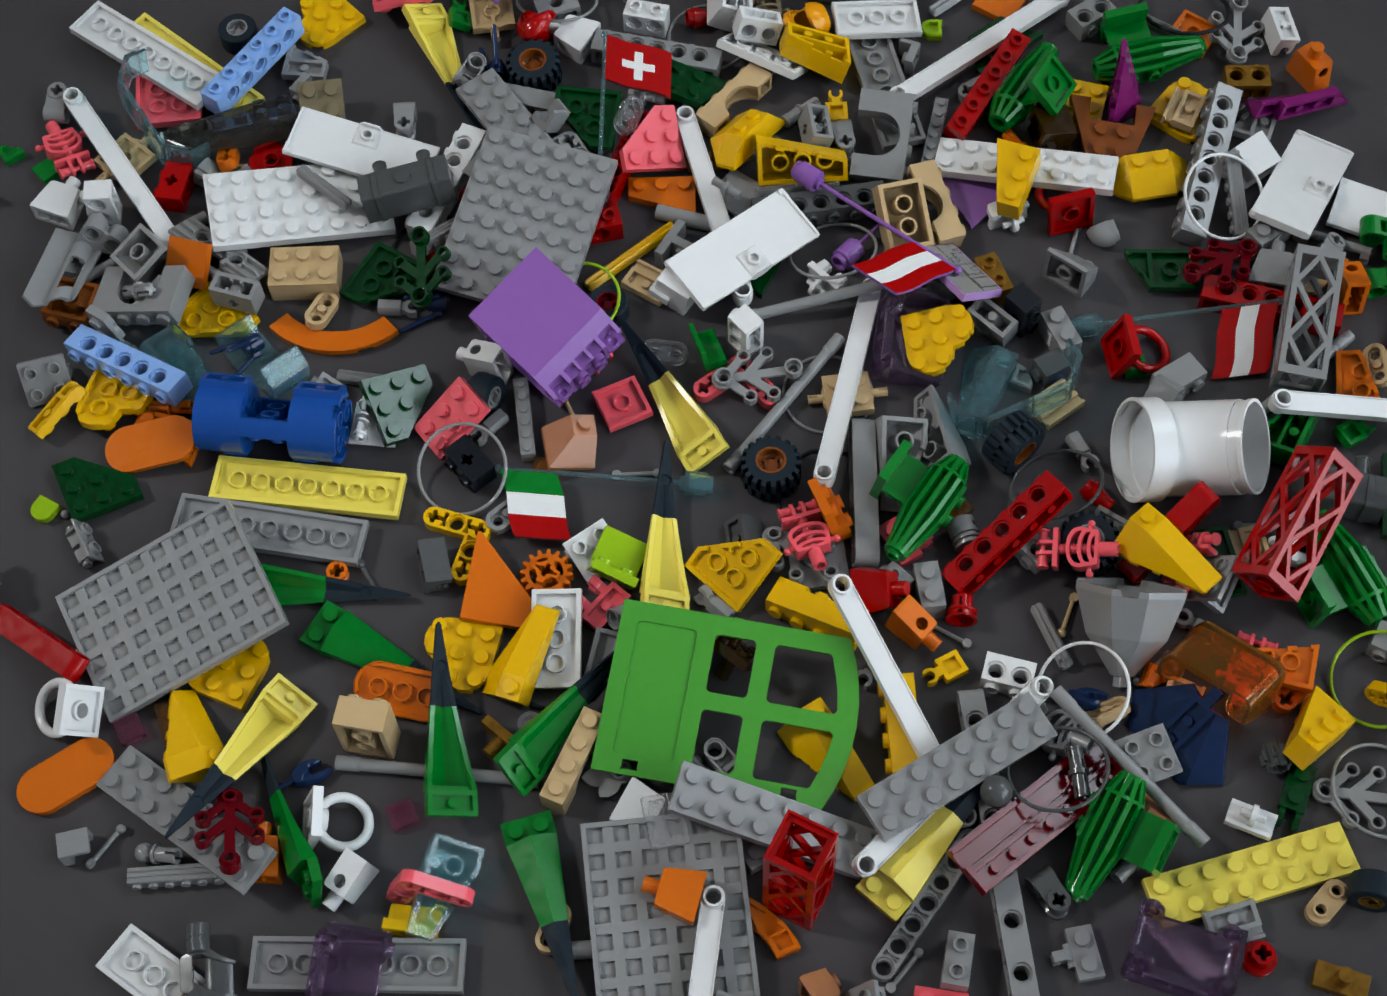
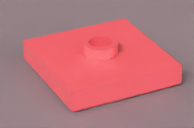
M634 375L591 392V396L610 433L653 416V411Z

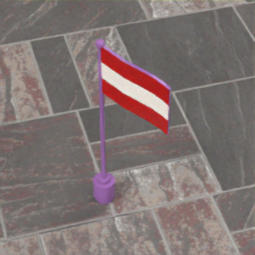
M800 160L793 166L791 176L794 181L811 192L824 188L909 242L893 247L867 261L852 264V268L894 295L914 291L934 279L952 273L961 274V266L953 265L824 184L823 171L807 161L802 162Z

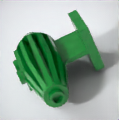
M1146 2L1104 11L1098 36L1101 43H1108L1109 48L1092 59L1093 76L1096 81L1112 83L1122 39H1127L1138 83L1156 81L1162 78L1163 74L1202 57L1206 51V42L1199 35L1151 36L1146 22L1149 10Z
M1042 42L1012 68L989 103V123L995 130L1005 132L1024 122L1037 102L1043 105L1050 116L1059 113L1077 86V83L1058 60L1059 52L1053 43Z
M904 439L879 473L869 494L877 499L883 492L901 504L884 546L885 554L890 560L894 562L905 561L934 533H937L941 526L946 529L954 517L950 514L954 508L960 509L966 500L963 494L967 489L966 484L969 473V465L962 457L950 454L928 467L908 454L913 444Z
M1320 508V509H1319V516H1321L1322 514H1324V513L1327 512L1328 510H1327V509L1321 510V508ZM1339 523L1319 560L1320 565L1316 566L1299 601L1295 603L1310 629L1319 626L1327 616L1344 609L1368 627H1375L1381 619L1387 621V577L1381 572L1375 557L1368 551L1365 545L1362 546ZM1326 527L1318 533L1317 544L1322 534L1324 533Z
M1121 770L1107 782L1100 795L1087 804L1089 809L1086 815L1079 817L1075 829L1078 830L1076 833L1077 839L1064 886L1071 899L1079 903L1083 899L1088 901L1121 858L1159 877L1179 837L1181 829L1175 823L1167 819L1164 820L1145 810L1146 781L1128 771ZM1093 791L1090 797H1092L1096 792Z

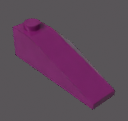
M1122 39L1108 97L1107 121L1123 123L1133 117L1135 106L1141 104L1142 94H1138V81L1127 39Z

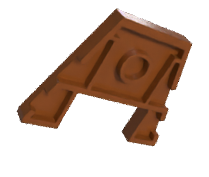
M1071 94L1069 98L1070 106L1072 105L1074 112V122L1077 124L1079 132L1078 138L1082 153L1118 156L1119 158L1124 155L1136 154L1156 111L1155 107L1136 105L1134 108L1133 125L1090 119L1091 97Z

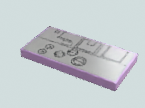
M953 243L925 246L953 265L962 267L961 274L952 273L938 278L962 302L1001 297L1003 289Z

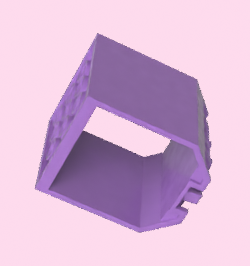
M537 247L468 315L483 338L488 342L497 343L507 353L511 364L559 408L573 392L575 393L579 388H585L591 381L590 377L596 370L600 372L607 365V359L611 356L610 353L614 352L625 342V338L621 335V329L603 309Z

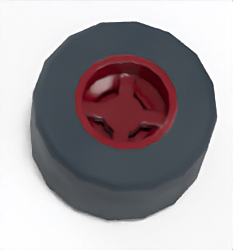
M602 285L595 288L589 297L611 317L617 303V289L614 285ZM621 288L620 306L612 320L618 327H621L617 315L623 317L625 321H627L629 316L628 297Z

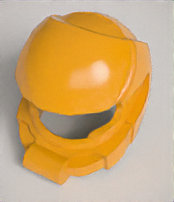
M808 2L805 3V7L801 10H789L783 14L784 29L787 22L827 33L830 32V18L826 8L821 3Z

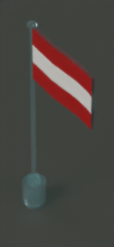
M1278 296L1277 299L1132 318L1133 321H1142L1222 310L1216 333L1215 365L1210 380L1265 374L1269 369L1272 358L1273 325L1278 305L1283 303V298ZM1097 312L1074 315V318H1069L1081 338L1098 336L1100 331L1104 330V325L1115 324L1118 319L1103 321V317H1099Z

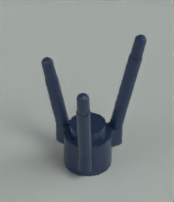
M493 24V60H491L490 64L487 61L485 70L493 68L504 80L508 76L505 63L498 59L496 25ZM480 47L479 52L485 56L483 48Z
M444 292L433 294V300L427 306L428 312L433 311L432 314L399 329L398 332L400 334L429 320L442 317V311H447ZM410 295L404 296V299L398 300H402V302H405L407 300H411Z
M254 332L240 340L211 350L209 354L214 355L225 350L231 353L240 348L244 354H251V357L234 373V375H241L255 359L262 356L260 350L265 348V344L261 336Z

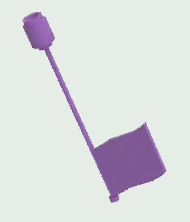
M943 177L945 186H948L950 190V198L953 205H956L958 212L964 217L970 230H973L988 215L986 211L987 205L995 201L997 202V183ZM879 224L871 230L873 234L879 229ZM867 233L860 241L848 238L833 252L831 257L833 265L840 271L849 269L852 264H855L864 255L863 243L871 236Z

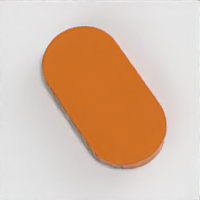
M170 415L122 427L116 430L106 443L105 456L107 462L115 470L128 474L182 462L192 455L191 452L194 448L196 449L192 435V423L183 416Z
M373 661L357 672L353 682L354 694L361 696L363 699L373 700L374 698L386 700L391 704L395 716L428 722L432 672L384 661Z
M95 737L84 738L29 769L21 777L16 789L18 802L31 814L46 816L55 813L97 788L96 783L116 762L113 749L107 742Z

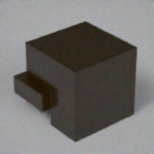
M1063 105L1059 113L1050 116L1043 106H1036L1029 116L1031 123L1028 131L1034 147L1068 151L1078 132L1067 105Z

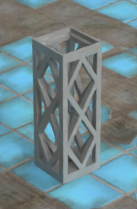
M1298 243L1288 266L1268 390L1287 389L1320 393L1327 380L1346 252ZM1317 278L1328 281L1327 293L1325 295ZM1309 282H1311L1319 299L1314 306L1304 289ZM1298 293L1307 310V313L1302 318L1295 306V299ZM1323 314V319H1322V324H1321V322H1320V320H1319V317ZM1292 318H1294L1296 324L1291 328ZM1312 324H1314L1320 337L1317 349L1307 331ZM1301 335L1311 354L1305 362L1295 344ZM1289 348L1297 365L1288 364L1286 360ZM1283 373L1286 374L1289 382L1280 380ZM1305 377L1313 378L1312 386L1299 383Z

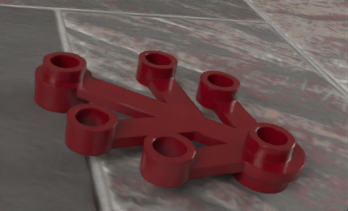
M1247 238L1240 240L1238 244L1210 239L1207 242L1206 250L1199 247H1191L1189 249L1188 259L1193 262L1184 265L1182 276L1187 283L1193 284L1200 280L1201 275L1222 266L1217 286L1221 289H1229L1232 284L1231 270L1233 261L1241 258L1235 277L1240 281H1247L1251 273L1249 268L1250 259L1257 257L1259 252L1258 245L1254 240ZM1220 250L1229 251L1230 253H1221ZM1202 258L1211 260L1202 265L1195 263L1199 262Z
M235 788L225 789L217 796V803L208 811H199L194 816L196 827L205 829L211 825V821L224 812V818L207 832L200 831L195 834L194 843L198 849H207L211 842L224 832V852L219 857V868L226 875L236 874L241 869L240 855L235 852V830L249 839L252 845L258 846L265 841V832L262 828H252L235 816V812L238 811L248 817L251 824L259 825L265 820L264 810L261 807L252 808L243 802L242 792Z

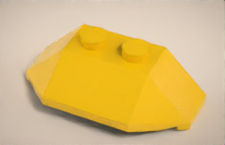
M750 109L736 115L710 138L717 167L735 171L756 152L755 135L772 137L786 124L785 120L756 109Z
M1169 149L1124 155L1119 158L1113 195L1130 202L1176 196L1181 191L1188 174L1186 173V160Z

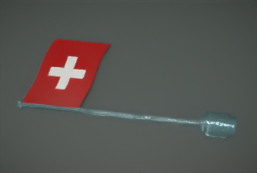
M608 31L601 33L603 37L598 144V155L601 156L603 155L606 81L629 89L655 93L671 100L672 54L657 47L627 42L610 36ZM610 189L603 208L607 206V202L610 200Z

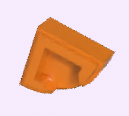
M1148 662L1144 667L1138 686L1146 688L1156 687L1167 681L1171 673L1152 662Z

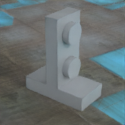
M677 219L655 249L656 265L663 268L665 266L664 261L693 244L684 239L686 236V222Z

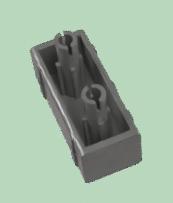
M421 149L416 152L417 161L387 169L386 162L379 160L372 164L374 172L357 176L360 200L369 223L382 220L387 221L390 218L436 206H445V204L457 201L453 178L445 154L430 157L429 150Z
M1359 455L1355 458V467L1363 474V477L1342 518L1353 520L1357 523L1363 522L1377 525L1387 508V477L1370 474L1371 458L1366 455ZM1330 466L1328 472L1334 471L1337 467ZM1304 475L1288 485L1289 501L1304 488ZM1334 490L1320 502L1321 510H1330L1335 507Z

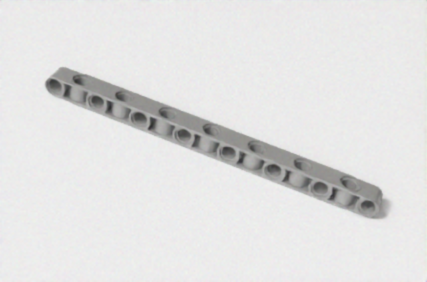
M982 688L956 692L962 732L971 726L970 722H978L987 717L988 711ZM980 798L975 806L978 826L1002 807L993 808L987 806ZM1016 869L990 890L1008 996H1040ZM1012 919L1018 926L1016 928H1009L1004 921ZM1014 972H1023L1027 976V980H1017L1014 977Z

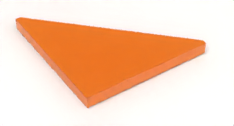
M478 531L460 620L518 630L531 612L532 598L484 534Z

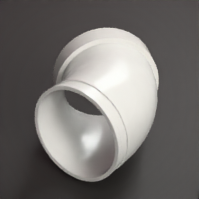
M1130 397L1125 399L1117 409L1110 437L1111 467L1119 492L1129 502H1159L1165 497L1185 496L1201 481H1204L1218 496L1258 495L1264 490L1268 479L1271 454L1269 426L1265 410L1261 402L1256 398H1249L1247 400L1163 401L1158 397Z

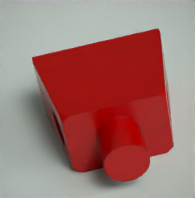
M868 567L850 569V578L865 607L869 610V614L897 607L900 604V596H908L910 594L909 582L898 581L897 572L894 570Z

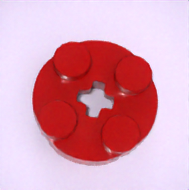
M269 141L258 145L253 150L254 154L249 158V165L252 170L294 166V157L282 154L284 146L278 145L275 141ZM270 159L276 161L274 164H269Z

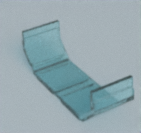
M143 48L124 55L119 70V77L117 78L120 101L136 126L144 132L145 139L163 165H165L166 161L189 163L193 165L195 170L205 158L209 157L211 159L208 141L191 150L164 143L129 91L132 79L149 71L146 49Z
M250 314L214 336L219 347L240 340L254 332L261 336L265 344V348L260 350L262 356L255 359L241 375L253 376V383L273 400H277L291 391L299 381H305L310 377L309 364L298 346L294 345L280 354L263 336ZM241 348L231 353H228L227 350L223 351L224 355L237 370L251 357V354H244Z
M1071 338L1067 339L1065 358L1072 369L1068 381L988 417L961 410L951 391L948 392L947 411L956 429L970 435L979 434L984 438L988 437L991 431L1003 419L1017 411L1023 410L1030 417H1036L1067 403L1072 397V391L1075 390L1081 373L1083 355L1080 349L1074 345Z

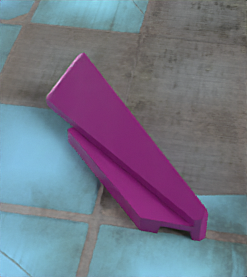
M1336 86L1304 94L1243 100V103L1254 119L1273 114L1277 121L1347 104L1348 102Z

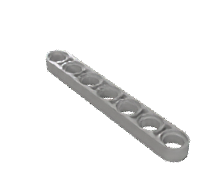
M974 829L963 830L958 835L952 846L955 845L958 841H960L963 837H965ZM945 854L874 959L871 966V974L878 982H889L895 976L963 875L960 869H954L949 866L948 859L950 857ZM938 877H943L948 881L949 886L944 890H939L935 887L934 880ZM924 898H929L934 902L935 907L931 911H925L920 907L919 902ZM910 919H914L919 922L920 929L917 932H909L905 927V923ZM894 941H901L905 944L906 950L902 954H896L891 950L890 945ZM881 962H885L891 967V973L886 976L879 975L876 971V966Z

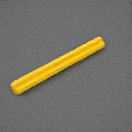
M672 222L666 223L604 267L615 276L638 260V258H641L657 247L674 224ZM600 269L586 278L584 285L589 291H593L611 277Z

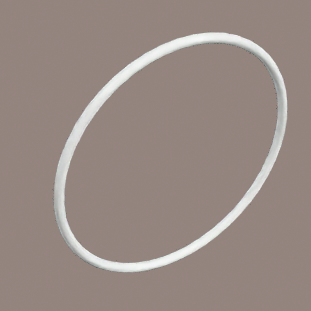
M1229 153L1208 154L1195 162L1186 176L1183 194L1187 212L1195 225L1210 237L1224 241L1241 239L1245 236V233L1236 237H1221L1210 233L1197 222L1190 210L1187 199L1189 178L1195 167L1205 159L1214 156H1226L1241 162L1251 171L1258 183L1260 193L1263 190L1261 181L1253 168L1243 159Z
M1094 641L1069 643L1059 648L1046 660L1038 676H1042L1051 660L1067 648L1076 645H1094L1110 652L1119 661L1124 670L1127 681V696L1119 717L1110 727L1104 730L1107 734L1121 721L1130 702L1131 681L1127 667L1116 652L1101 643ZM1037 682V689L1039 691L1040 682Z

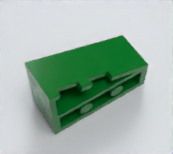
M1278 414L1272 420L1270 419L1268 421L1271 448L1270 461L1286 467L1296 446H1307L1320 417Z

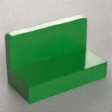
M689 323L691 339L705 372L727 366V359L713 328L697 333L693 323Z

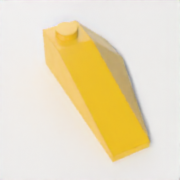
M538 604L535 605L490 668L482 693L529 707L560 614L559 610Z
M172 690L169 697L167 716L169 726L165 736L167 745L163 755L168 783H200L224 747L196 691Z

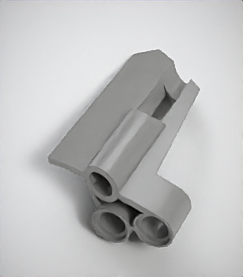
M91 213L79 233L55 228L22 298L31 307L47 306L51 301L58 299L65 302L74 301L101 254H112L128 237V230L120 224L109 226L107 218L100 213ZM64 272L78 274L73 287H57Z

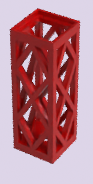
M1297 445L1231 571L1261 598L1298 602L1352 499L1363 474L1335 447ZM1317 459H1323L1321 465L1318 464ZM1333 463L1337 467V469H1335L1332 472H1328L1331 464ZM1304 475V488L1289 501L1288 485ZM1334 490L1335 507L1319 516L1320 502ZM1278 501V511L1269 518ZM1326 527L1324 533L1322 534L1317 544L1318 533ZM1276 529L1275 543L1260 556V539ZM1306 544L1307 561L1290 572L1291 557Z
M788 809L763 857L762 905L767 907L772 913L810 931L833 886L839 833ZM811 833L821 846L811 847L801 834ZM793 840H794L801 848H793ZM809 856L815 863L813 868L809 869L799 857ZM798 896H805V898L801 900Z

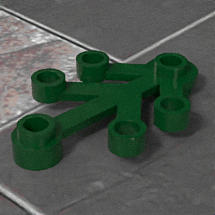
M417 226L411 230L409 235L410 240L416 245L417 268L411 265L404 256L396 257L393 262L398 271H405L417 280V287L411 285L402 275L395 278L394 286L399 291H405L410 294L411 303L416 308L422 309L431 304L433 291L441 281H448L451 278V270L447 266L442 265L437 268L436 275L427 284V278L439 263L450 259L451 251L444 245L439 246L436 249L435 255L426 264V245L430 242V234L424 227Z

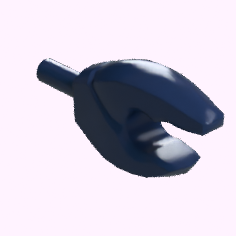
M1083 687L1069 690V694L1084 711L1098 709L1101 706L1100 701L1108 700L1109 698L1108 693L1094 688Z
M319 759L306 760L293 769L291 779L278 784L279 788L283 790L293 784H296L297 788L317 785L333 772V768L328 767L315 774H311L310 771L319 766L322 761Z

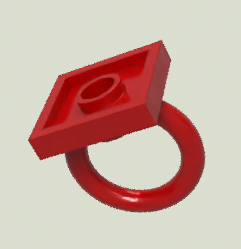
M1092 187L1051 197L1049 202L1043 196L1044 189L1035 188L1034 198L1036 203L1048 212L1047 232L1050 237L1075 231L1077 228L1093 226L1096 193Z
M1123 314L1100 339L1110 379L1118 380L1131 366L1141 372L1153 374L1170 362V349L1165 339L1150 327L1134 325L1132 315ZM1137 334L1145 335L1156 343L1161 352V359L1157 364H1147L1139 360L1142 351Z

